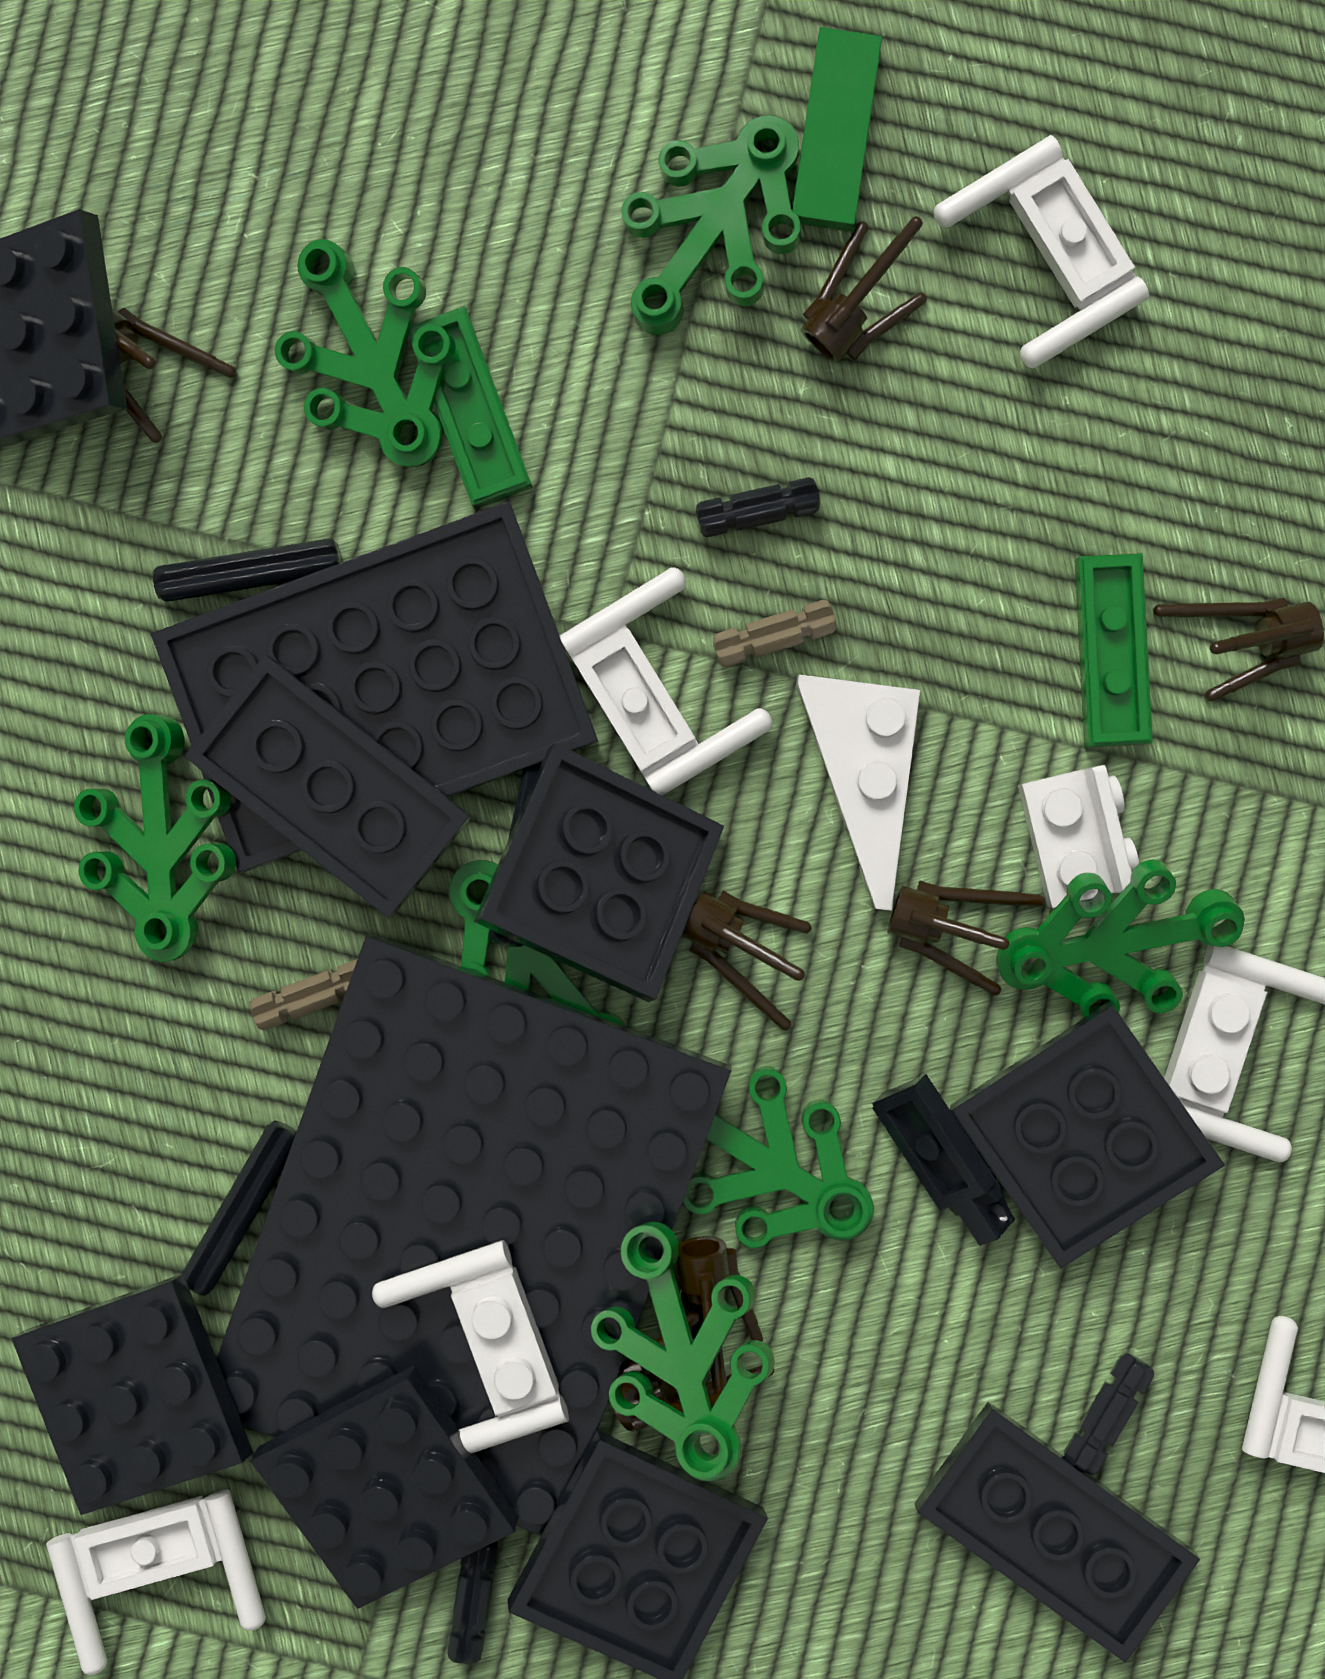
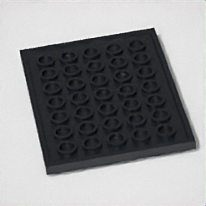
M372 933L368 934L363 942L217 1355V1361L242 1425L277 1437L413 1365L458 1429L498 1417V1415L495 1416L451 1297L452 1290L450 1286L387 1308H381L375 1304L372 1290L378 1282L504 1240L511 1255L512 1266L517 1270L559 1384L560 1396L563 1397L566 1403L569 1421L475 1452V1454L519 1515L517 1527L542 1535L598 1429L609 1400L610 1386L617 1378L625 1355L617 1350H604L594 1342L591 1335L592 1321L596 1315L610 1307H621L632 1315L636 1328L649 1293L647 1280L634 1276L626 1269L621 1258L622 1241L630 1230L648 1222L662 1223L671 1230L673 1229L732 1071L731 1065ZM648 1237L645 1245L648 1255L653 1259L660 1260L664 1252L662 1243L655 1237ZM606 1318L604 1324L606 1333L613 1339H620L622 1329L619 1322L613 1318Z

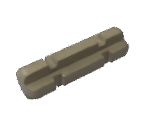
M820 600L804 605L802 612L799 613L792 609L748 623L745 626V630L739 632L737 627L719 632L713 637V647L722 667H729L745 662L747 660L746 656L751 654L758 658L802 644L804 638L808 636L814 640L830 635L837 629L836 619L827 600Z
M357 959L337 966V972H333L330 969L282 987L279 994L274 990L253 998L250 1001V1010L257 1027L265 1031L287 1022V1017L289 1016L294 1020L343 1001V996L348 988Z

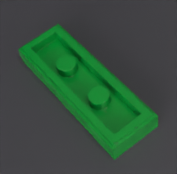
M819 27L792 211L798 216L800 224L853 231L882 36Z
M463 306L412 325L408 334L411 343L417 330L428 324L442 327L451 334L455 341V354L452 360L444 366L434 405L474 510L533 488L466 307ZM435 335L427 340L425 352L428 357L436 356L442 351L443 338L442 336Z
M1143 553L1080 556L1074 560L1084 748L1152 744Z

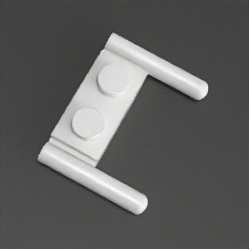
M1052 135L940 202L934 209V218L938 225L943 228H949L1007 192L1011 197L1009 200L1010 204L1074 308H1079V312L1021 348V360L1029 368L1040 366L1149 299V291L1146 284L1133 272L1135 266L1069 159L1065 160L1063 158L1062 149Z
M674 567L669 568L560 635L563 646L650 788L661 795H665L772 728L770 714L766 710L758 708L698 744L632 633L626 625L684 590L686 587L685 575L681 570Z
M1208 946L1204 955V967L1198 973L1164 1078L1207 1139L1276 1162H1284L1290 1157L1292 1152V1146L1288 1139L1223 1118L1224 1112L1228 1113L1267 994L1264 991L1265 987L1276 988L1325 1005V978L1232 947Z
M504 1240L375 1284L372 1290V1297L375 1304L381 1308H387L450 1286L453 1303L495 1416L498 1415V1417L459 1429L462 1444L468 1452L475 1453L569 1421L566 1403L563 1397L560 1396L559 1384L517 1270L512 1266L511 1255Z
M1277 1316L1271 1322L1242 1450L1255 1457H1270L1280 1463L1325 1473V1401L1283 1392L1298 1326L1289 1317Z
M229 1489L214 1492L205 1498L199 1496L81 1529L76 1534H62L46 1543L81 1669L87 1675L98 1674L107 1665V1656L91 1600L212 1567L218 1561L223 1562L241 1627L244 1630L253 1631L260 1628L265 1622L264 1608Z

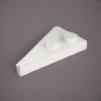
M799 674L797 676L796 688L803 700L815 735L814 739L819 754L826 766L829 782L843 823L848 830L858 858L859 869L866 889L869 891L876 909L892 911L920 690Z

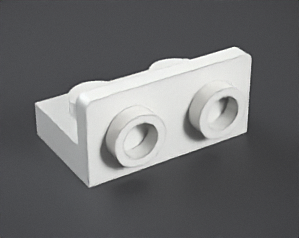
M1101 765L1018 785L1047 907H1057L1067 895L1066 891L1070 881L1077 875L1087 872L1099 875L1111 893H1121L1131 882L1132 871L1139 864V859L1133 841L1129 837L1123 838L1118 814L1124 812L1125 805L1122 789L1116 776L1108 777L1106 766ZM1098 889L1086 891L1081 896L1080 901L1093 898L1097 894Z

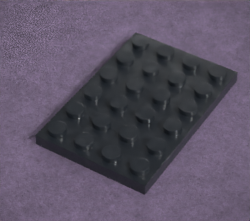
M510 501L150 633L191 746L194 745L264 655L274 659L447 797L519 772L531 765L541 763L548 748L554 743L575 751L599 742ZM201 771L204 779H211L208 775ZM208 788V792L211 797L212 803H214V794L212 790ZM231 794L232 801L229 810L223 816L218 817L228 846L235 854L238 873H245L302 852L299 847Z

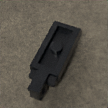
M924 1074L882 1093L872 1103V1109L939 1211L949 1208L956 1216L959 1215L979 1246L998 1240L1010 1224L1015 1221V1218L1003 1197L999 1184L996 1183L997 1180L928 1075Z

